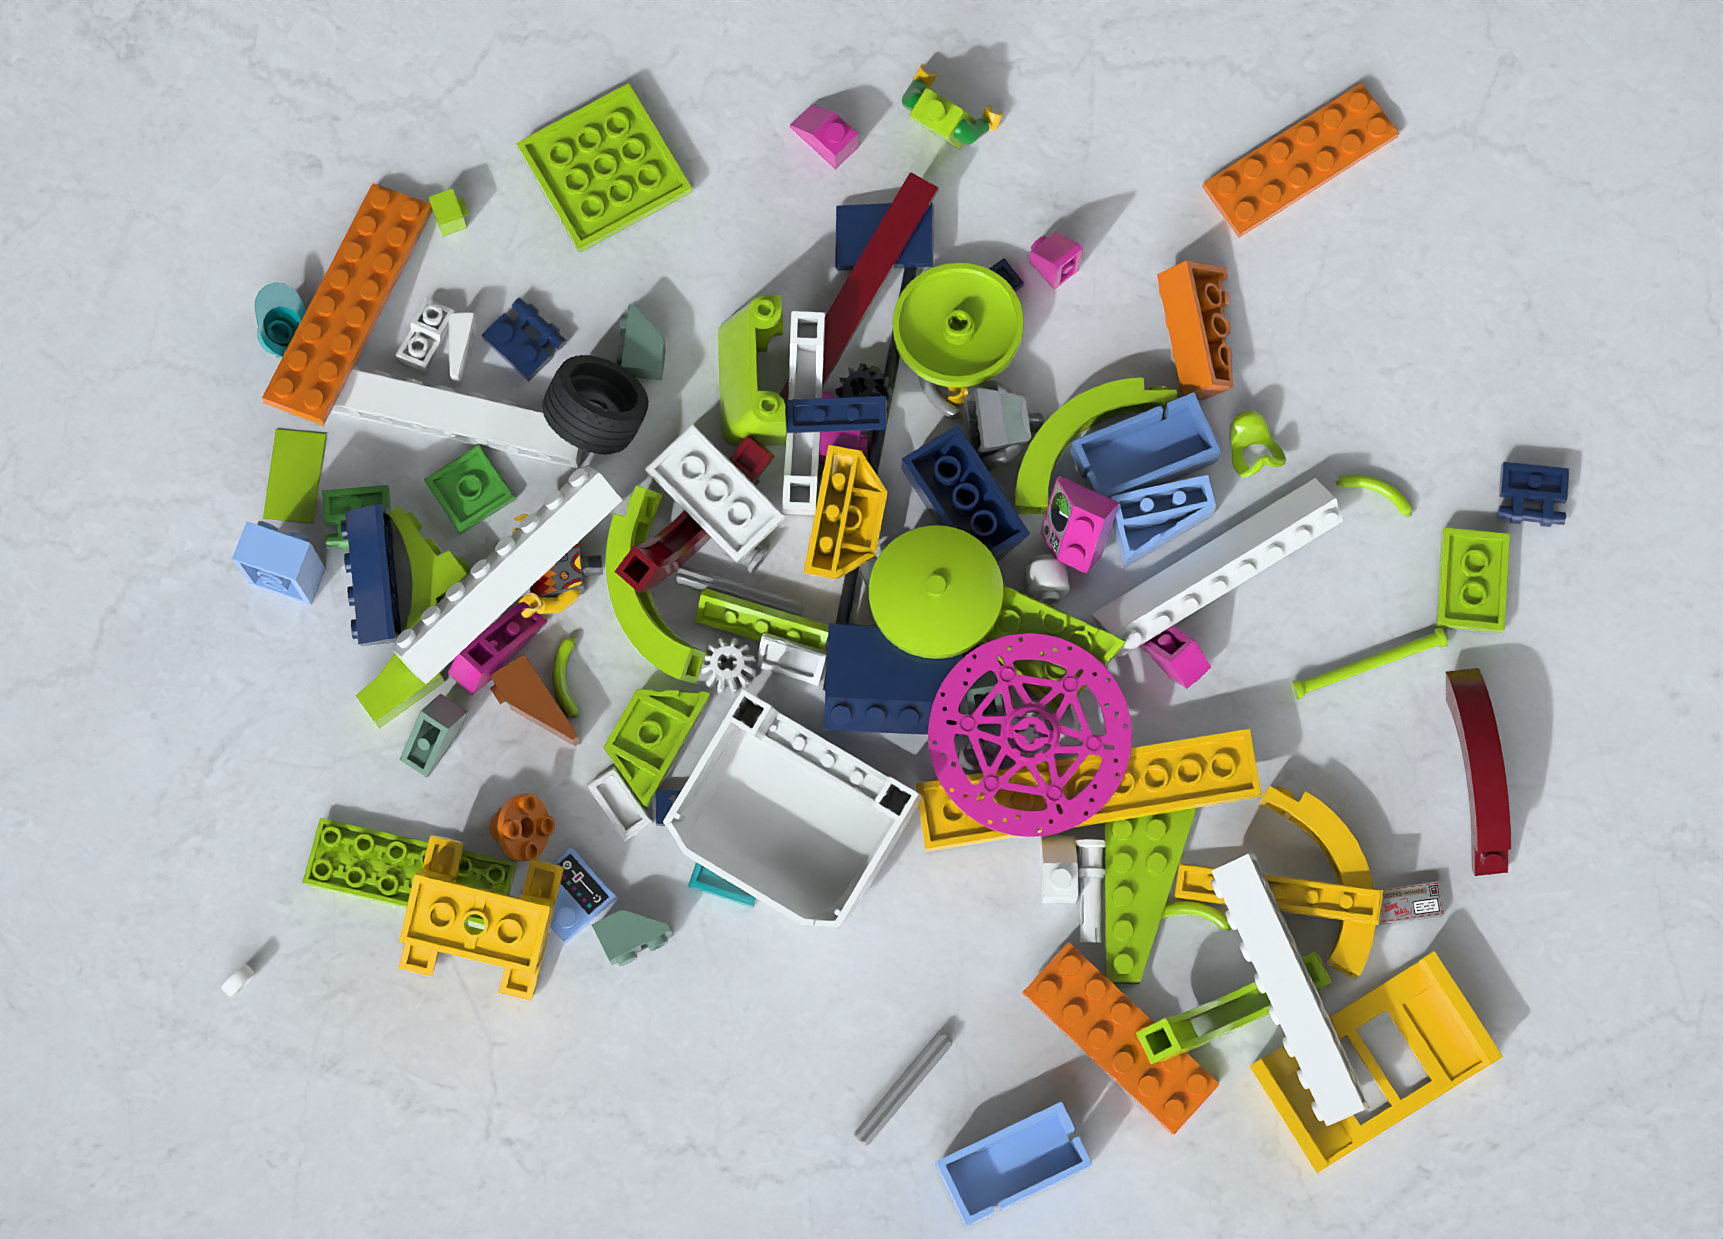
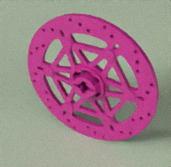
M1028 633L1004 636L987 642L971 651L954 666L942 682L934 699L929 717L928 746L930 757L938 780L947 795L957 807L976 822L989 829L1012 836L1042 837L1054 835L1076 827L1091 818L1110 800L1124 777L1131 753L1132 727L1130 714L1123 693L1111 673L1100 661L1083 648L1064 639L1044 634ZM998 657L1002 658L1004 666L999 664ZM1028 659L1042 660L1065 668L1067 673L1061 681L1018 675L1013 662ZM1082 669V675L1076 678L1075 674L1078 670ZM988 671H993L998 680L995 687L972 715L960 714L958 708L969 688ZM1022 684L1050 687L1052 691L1037 704H1034ZM1083 685H1086L1091 690L1101 708L1106 730L1104 736L1093 735L1090 731L1076 695ZM1009 686H1014L1024 702V706L1016 709L1012 708ZM1001 693L1006 715L982 716L983 711L995 696ZM1059 693H1062L1064 698L1055 715H1052L1044 706ZM1068 704L1073 706L1082 729L1081 732L1059 724ZM1031 712L1040 715L1039 718L1026 717L1021 719L1018 724H1009L1016 716L1019 719ZM946 721H955L957 724L949 725L946 723ZM1046 721H1048L1052 731L1047 729ZM978 724H1000V736L978 730L977 726ZM1028 727H1033V733L1040 737L1035 738L1032 743H1027V737L1020 733L1025 732ZM956 734L969 737L984 775L977 785H973L969 781L959 763L954 744V736ZM1060 734L1082 740V746H1059ZM979 738L1001 746L992 766L987 765L978 742ZM1008 739L1013 741L1016 748L1012 749ZM1043 745L1050 746L1047 752L1043 754V752L1041 751L1040 753L1034 754L1032 758H1027L1020 755L1021 752L1034 753L1038 751ZM1111 745L1113 750L1105 749L1103 746ZM1076 753L1078 755L1077 759L1062 777H1058L1054 754ZM1008 755L1016 764L1001 777H997L996 771L1004 756ZM1088 755L1100 756L1102 759L1100 767L1091 782L1076 797L1071 800L1066 799L1062 787ZM1044 761L1048 762L1052 782L1050 785L1045 783L1036 768V764ZM1023 766H1026L1038 786L1009 783L1008 779ZM999 789L1042 795L1047 808L1040 811L1011 809L994 802L993 797ZM983 792L985 794L981 801H977L978 795ZM1057 804L1061 806L1062 814L1058 813Z

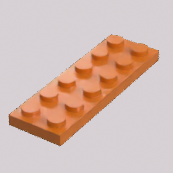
M1361 83L1205 181L1202 188L1238 238L1387 145L1398 137L1399 132Z
M1069 942L1021 993L1171 1135L1177 1133L1220 1085L1187 1052L1151 1064L1136 1032L1155 1022Z

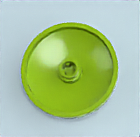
M948 263L921 273L902 291L893 313L894 341L903 361L923 379L946 387L974 386L1000 374L1015 358L1024 334L1023 310L1014 289L994 271L971 263Z
M949 526L919 527L894 539L877 558L869 580L870 608L881 632L901 650L923 658L943 659L954 657L976 647L994 628L1003 605L1002 574L992 553L981 541L971 534Z

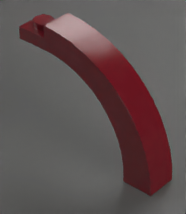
M749 435L745 437L729 460L757 486L760 482L758 480L775 458V455ZM684 510L658 534L641 544L634 545L614 572L638 593L647 591L673 574L712 537Z
M1479 668L1446 671V703L1456 726L1467 780L1471 819L1472 871L1474 876L1508 873V850H1511L1509 798L1502 747L1491 699Z

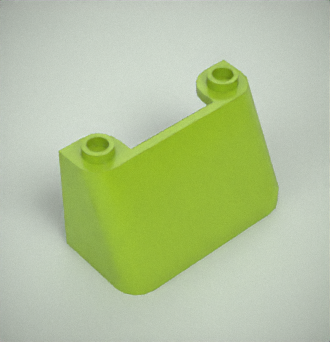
M763 295L755 298L725 320L718 329L721 433L726 443L731 446L739 447L745 437L749 435L763 446L786 445L787 426L784 400L774 391H758L756 352H768V344L776 335L783 336L781 295Z

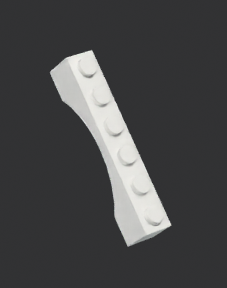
M791 312L788 400L822 398L825 312ZM820 432L787 433L782 507L784 514L815 515L818 497Z

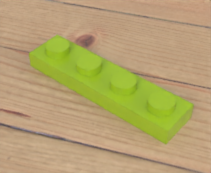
M704 588L700 595L695 618L697 623L760 642L765 632L826 651L829 629L827 624Z

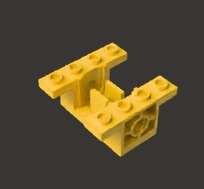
M430 835L423 868L414 875L399 942L404 943L398 969L432 977L439 952L504 967L498 993L532 1001L565 866L530 859L522 894L519 897L505 895L456 883L465 842ZM469 915H480L485 922L484 929L469 926Z

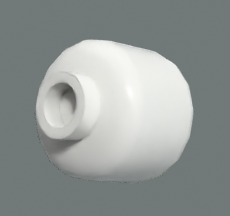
M1039 555L1027 565L1025 580L1028 596L1049 606H1054L1068 595L1070 591L1068 568L1066 564L1058 561L1054 555Z

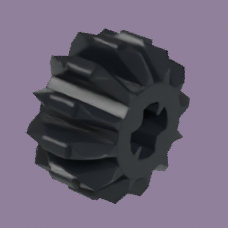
M860 363L857 371L848 367L849 376L847 378L839 377L840 383L843 386L835 389L836 395L839 398L886 396L887 398L893 395L892 389L888 386L890 379L885 374H882L877 366L872 365L869 368L866 364ZM886 400V407H889V402Z

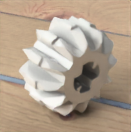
M719 638L720 648L717 649L712 644L707 645L710 655L705 656L703 664L707 666L701 668L700 674L705 677L709 676L706 681V685L709 688L718 683L717 691L719 694L724 693L726 686H730L731 693L736 694L737 683L744 688L749 686V682L744 676H755V669L749 666L756 663L755 656L747 655L750 650L747 644L737 649V638L731 640L730 646H726L724 638ZM725 661L729 664L733 661L734 670L731 671L728 668L723 670L721 663Z

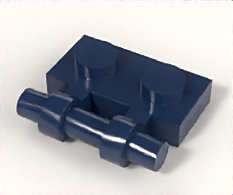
M519 297L512 304V308L519 313V316L513 321L503 313L481 336L490 347L529 382L552 360L551 355L544 349L551 343L560 350L564 347L567 340L559 334L560 329L553 323L548 324L538 314L539 310L533 304H527ZM529 324L540 333L535 340L524 331Z
M1503 462L1500 472L1499 497L1512 498V506L1499 505L1497 518L1508 519L1510 523L1515 524L1528 521L1538 522L1540 526L1551 527L1552 524L1564 525L1566 512L1553 510L1554 503L1565 504L1568 499L1569 468ZM1524 500L1542 501L1541 510L1524 508Z

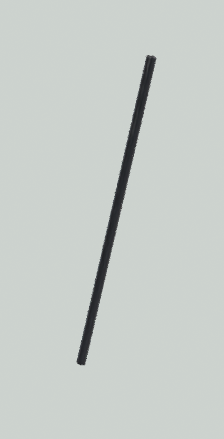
M918 267L904 268L899 296L906 286L916 278ZM892 329L884 374L890 379L888 386L892 389L893 393L900 354L896 348ZM893 395L886 398L889 402V407H886L887 423ZM873 430L867 461L877 475L886 430ZM860 567L855 568L844 576L836 624H849ZM825 674V679H824V684H823V689H822L823 691H825V686H826V674Z

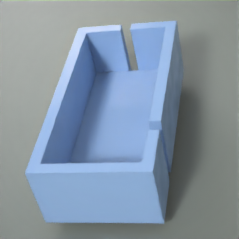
M1062 1101L936 1161L937 1170L965 1228L994 1215L993 1207L996 1205L999 1211H1002L1089 1169L1093 1165L1079 1136L1072 1139L1071 1142L1068 1138L1069 1135L1074 1133L1075 1127Z

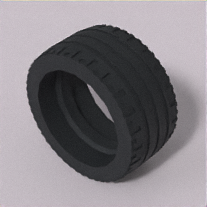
M576 355L566 359L556 371L545 393L542 412L551 429L564 441L587 452L610 455L623 451L634 439L646 416L649 400L645 388L625 368L602 357ZM585 399L590 400V401H592V402H595V403L599 404L601 407H603V408L606 409L607 411H605V410H603V409H601V408H598V407H596V406H593L592 404H590V403H589L588 401H586Z

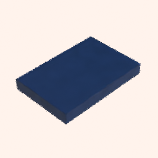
M933 202L894 268L933 267ZM892 203L836 206L835 268L837 271L853 270Z

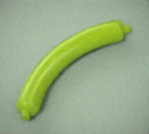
M1350 474L1343 475L1336 481V485L1341 486V488L1358 487L1378 492L1389 499L1397 507L1401 515H1406L1407 518L1412 516L1413 508L1405 496L1391 484L1368 475Z
M571 636L562 641L553 663L552 681L560 706L568 716L576 718L579 715L577 713L578 707L572 700L566 684V666L568 658L575 647V638Z
M1193 901L1166 903L1161 920L1175 915H1195L1211 921L1221 930L1227 929L1230 931L1232 929L1226 915L1209 905Z

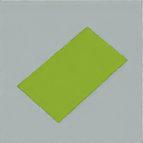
M275 430L263 519L314 524L326 434Z

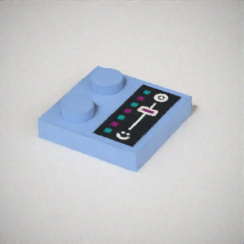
M572 847L552 863L565 866L550 926L565 944L617 899Z

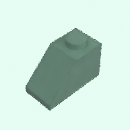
M440 693L420 711L399 760L425 777H428L457 737L468 711Z

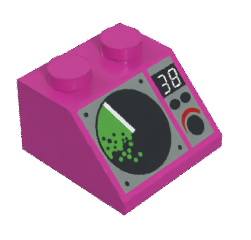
M1059 476L1056 480L1040 531L1055 558L1087 574L1103 555L1119 502Z

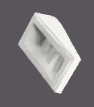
M450 313V316H448L450 377L454 386H461L478 326L475 313Z

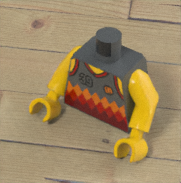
M521 514L513 518V520L521 522L528 514ZM578 542L530 587V593L525 594L518 601L519 603H528L530 608L525 609L521 613L522 616L528 618L535 612L539 614L562 613L575 603L581 594L585 593L584 576L603 575L602 556L582 557V548L580 542Z

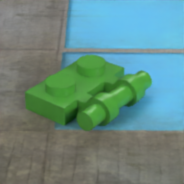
M380 485L322 490L324 524L326 526L337 525L338 533L325 534L326 547L339 546L340 549H349L348 540H343L341 533V520H346L345 511L382 504L391 512L389 486Z

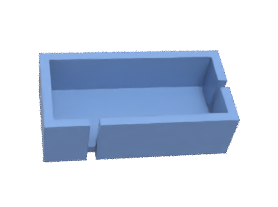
M1193 392L1168 402L1164 411L1165 420L1161 421L1163 409L1161 406H1158L1072 441L1070 453L1081 478L1086 477L1085 487L1110 498L1113 495L1162 485L1216 463L1221 449L1195 393Z

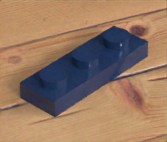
M886 396L786 400L787 433L887 430Z

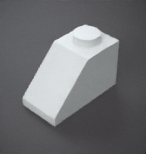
M1048 835L1041 837L1042 903H1076L1078 863L1075 835Z

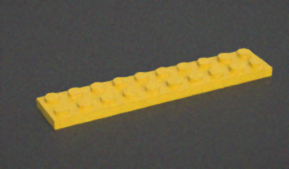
M1250 729L1131 748L1128 766L1115 793L1097 813L1076 827L1262 797ZM1088 755L1062 787L1066 799L1071 800L1076 797L1091 782L1102 761L1100 756ZM1077 757L1055 760L1058 777H1062ZM1048 762L1036 764V768L1045 783L1050 785L1052 782ZM1023 766L1008 779V782L1013 784L1038 786L1026 766ZM1010 768L997 770L996 776L1001 777ZM983 773L966 775L973 785L979 784L984 777ZM939 780L915 783L916 792L923 797L918 806L926 852L1019 837L989 829L970 818L950 799ZM999 789L993 797L994 802L1011 809L1040 811L1047 808L1042 795ZM983 792L978 795L977 801L982 800L985 795ZM1057 804V811L1059 814H1062L1061 806Z

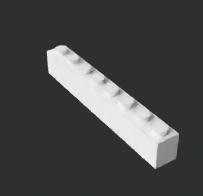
M354 366L331 411L341 415L476 446L480 444L481 447L577 469L579 468L583 450L564 441L551 429L543 416V409L540 407H531V410L518 407L517 403L510 400L501 399L499 403L486 400L487 398L479 393L468 392L467 395L455 393V390L448 386L436 385L435 388L424 386L421 381L414 378H404L403 381L391 378L390 374L383 371L373 370L372 374L362 372L357 366Z
M586 465L584 468L576 470L569 477V482L559 491L551 493L545 499L544 505L535 514H530L521 521L520 528L511 536L499 541L491 555L486 559L478 561L471 568L470 574L462 582L452 585L447 590L446 596L437 605L426 609L418 623L411 629L403 631L397 637L396 643L391 649L417 678L427 684L623 500L595 469Z
M1316 478L1312 479L1092 613L1096 626L1128 641L1117 653L1119 657L1124 656L1343 522L1336 497Z
M1246 854L1212 870L1215 878L1211 880L1212 887L1219 899L1224 898L1229 910L1225 911V915L1233 930L1238 929L1243 942L1239 943L1243 956L1248 962L1252 960L1257 971L1254 974L1257 987L1262 994L1266 992L1272 1004L1268 1006L1272 1020L1276 1025L1281 1024L1286 1035V1037L1282 1038L1285 1049L1290 1057L1295 1056L1301 1068L1297 1070V1074L1302 1086L1305 1089L1310 1088L1315 1099L1311 1104L1319 1121L1324 1120L1326 1126H1329L1370 1108L1255 854Z

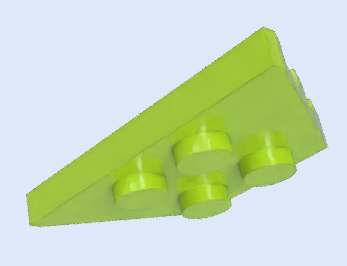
M636 689L603 748L643 806L648 808L710 699V693L706 691L687 693L679 692V690L656 692L650 689Z

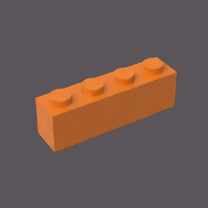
M1187 260L1157 274L1182 396L1194 392L1198 400H1205L1233 388L1231 348L1226 345V336L1231 333L1230 322L1225 320L1224 306L1229 305L1228 292L1223 291V280L1228 278L1227 268Z

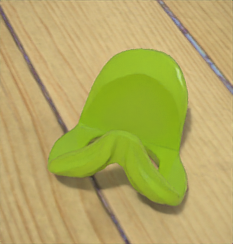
M1246 410L1239 413L1233 419L1229 428L1232 449L1231 458L1233 468L1240 477L1246 478L1255 475L1264 465L1278 468L1286 464L1285 454L1282 448L1271 438L1268 424L1261 413L1255 410ZM1255 444L1266 446L1271 451L1272 457L1269 455L1262 456L1249 468L1243 459L1242 451L1246 447Z

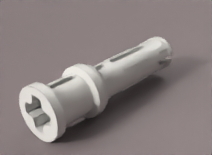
M1095 839L1076 840V847L1079 848L1078 879H1080L1079 943L1099 944L1101 943V879H1104L1106 875V870L1102 868V848L1106 846V841Z

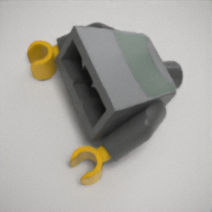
M989 380L968 387H948L949 391H961L957 396H949L948 400L956 406L964 403L969 442L988 471L1002 467L1021 453L1022 447L1030 442L1031 433H1037L1044 424L1042 414L1028 413L1026 398L1023 395L1014 394L1012 390L998 381Z

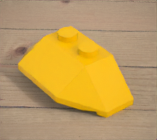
M828 445L804 574L838 579L876 556L888 492L860 450Z

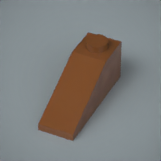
M525 654L490 675L495 684L490 687V690L500 705L506 702L512 711L575 747L581 743L573 727Z

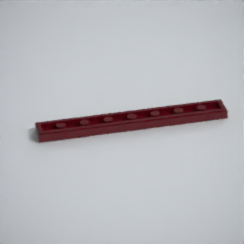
M912 172L907 176L825 316L822 389L939 191L937 186ZM789 379L779 394L785 401L789 397Z

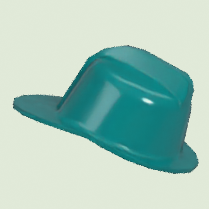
M274 282L265 285L258 292L255 299V315L258 325L257 338L260 345L267 352L275 355L276 358H281L305 315V309L301 297L292 287L285 283Z

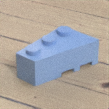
M1208 475L1110 497V499L1119 502L1113 521V528L1124 569L1213 516L1216 503Z

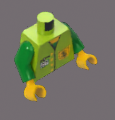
M925 64L920 65L913 77L912 83L902 97L903 106L911 111L909 114L910 120L961 150L964 144H973L989 130H997L1004 112H992L993 106L987 105L982 117L975 121L962 108L929 89L937 76V72L935 71L934 74L926 72L924 70Z

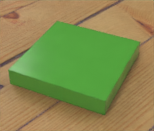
M480 444L424 479L426 485L460 535L516 500Z

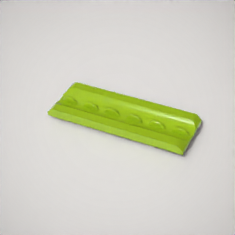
M320 818L302 883L324 890L407 908L414 875L423 868L428 842ZM463 850L456 883L509 895L517 862ZM469 915L468 923L485 926L484 919L480 915Z

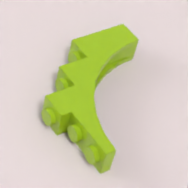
M399 506L390 512L389 515L403 538L410 558L413 588L411 611L406 630L411 629L421 620V615L426 609L437 605L446 596L447 590L452 585L462 582L468 576L467 574L470 573L471 569L461 555L455 558L450 550L437 557L442 552L431 537L425 540L418 530L422 528V525L411 511L405 514ZM394 653L378 676L362 689L356 697L380 729L442 685L445 681L440 673L445 669L443 668L425 684Z

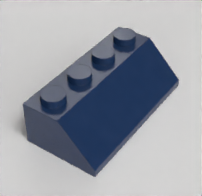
M958 425L902 458V472L937 525L957 528L971 534L989 549L997 562L1030 535V532Z
M382 504L345 511L346 520H341L343 540H348L349 553H344L346 573L352 574L353 586L347 587L349 606H355L356 619L351 620L352 638L358 639V645L361 646L396 643L397 637L402 633L390 512Z

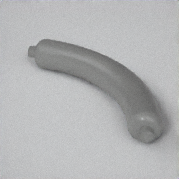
M918 375L920 385L929 401L949 418L957 419L958 417L961 419L963 414L960 413V409L948 402L939 393L934 383Z

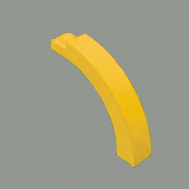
M1268 786L1259 804L1288 819L1316 842L1327 857L1337 884L1374 888L1369 866L1357 840L1348 827L1329 807L1307 791L1304 792L1298 802L1293 799L1294 795L1287 789L1276 786V788ZM1340 920L1335 945L1325 964L1356 980L1361 975L1368 960L1376 925Z

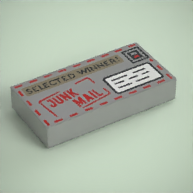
M1439 881L1383 889L1379 925L1443 917L1445 915Z

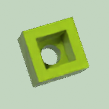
M453 188L428 197L443 237L467 228L464 217L469 216L468 209L463 197L456 198Z

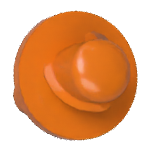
M519 793L510 797L503 807H500L499 811L492 816L489 830L492 838L500 843L503 851L509 858L525 862L530 861V859L537 860L545 849L549 836L555 830V822L553 817L549 816L547 808L541 799L534 794Z

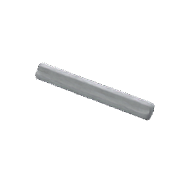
M681 566L676 575L677 584L695 590L703 591L704 588L800 617L804 610V604L801 601L686 566Z
M941 1032L935 1035L855 1131L854 1136L858 1141L868 1146L952 1046L950 1038Z

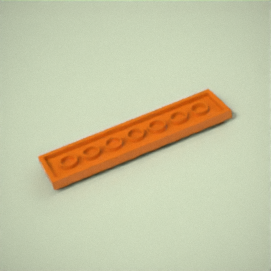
M372 183L262 396L263 404L317 424L325 425L433 211L430 203Z

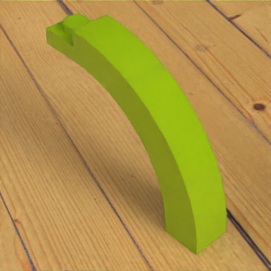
M1144 377L1128 378L1099 385L1065 403L1043 424L1025 453L1018 473L1014 496V510L1018 515L1046 514L1048 509V487L1053 470L1066 448L1080 434L1093 425L1118 415L1146 412L1158 406H1161L1164 412L1168 402L1178 399L1177 390H1169L1168 386L1163 385L1152 386L1149 390H1144Z
M636 485L634 492L628 499L626 515L622 516L614 513L609 529L606 547V576L610 600L621 628L643 657L664 673L679 680L696 684L707 652L683 641L666 625L653 603L649 589L638 593L614 572L634 545L648 540L663 495Z
M1317 952L1302 958L1316 990L1332 983ZM1253 982L1209 1003L1171 1017H1166L1136 1032L1150 1063L1155 1064L1198 1048L1270 1015L1268 1006L1272 1004L1267 993L1262 994L1256 982Z

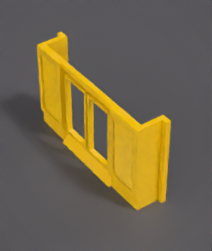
M1433 951L1413 966L1329 1017L1339 1040L1345 1036L1348 1038L1391 1107L1362 1125L1352 1115L1326 1126L1324 1120L1319 1121L1311 1104L1315 1099L1310 1088L1305 1089L1302 1086L1297 1074V1070L1301 1068L1296 1057L1289 1056L1285 1046L1280 1047L1263 1059H1259L1251 1064L1249 1068L1317 1174L1498 1061L1503 1056L1436 952ZM1385 1011L1431 1080V1082L1400 1100L1356 1031L1357 1028Z

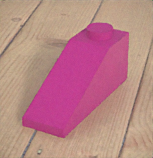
M518 603L479 634L454 658L448 674L471 695H474L492 680L490 675L506 666L546 625L547 620L537 612L528 618L522 616L521 613L525 609L530 608L528 603Z

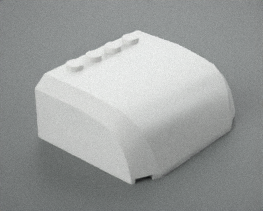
M742 689L663 823L667 826L684 855L801 925L840 928L864 897L923 797L894 778L887 777L794 722L769 704Z

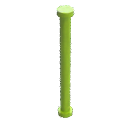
M1439 627L1427 636L1306 680L1291 681V687L1296 699L1300 700L1305 698L1306 693L1435 646L1443 648L1448 645L1447 638L1443 629Z

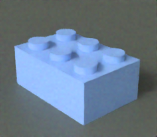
M258 521L257 525L246 522L232 560L248 583L312 604L326 568L319 555L315 552L314 547L308 542L309 538L292 531L289 535L277 532L278 528L267 522Z

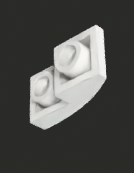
M425 298L411 321V330L396 353V361L426 374L449 329L448 316H450V313H455V310Z

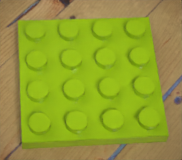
M629 83L516 143L519 152L579 253L692 193L691 185Z

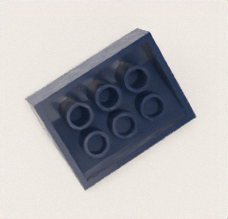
M829 623L824 730L928 735L929 717L936 694L949 672L962 659V654L943 659L918 657L895 646L885 637L877 625ZM946 721V723L949 725L957 724L955 721Z

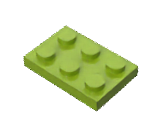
M1455 528L1442 529L1436 627L1494 633L1504 632L1510 534Z

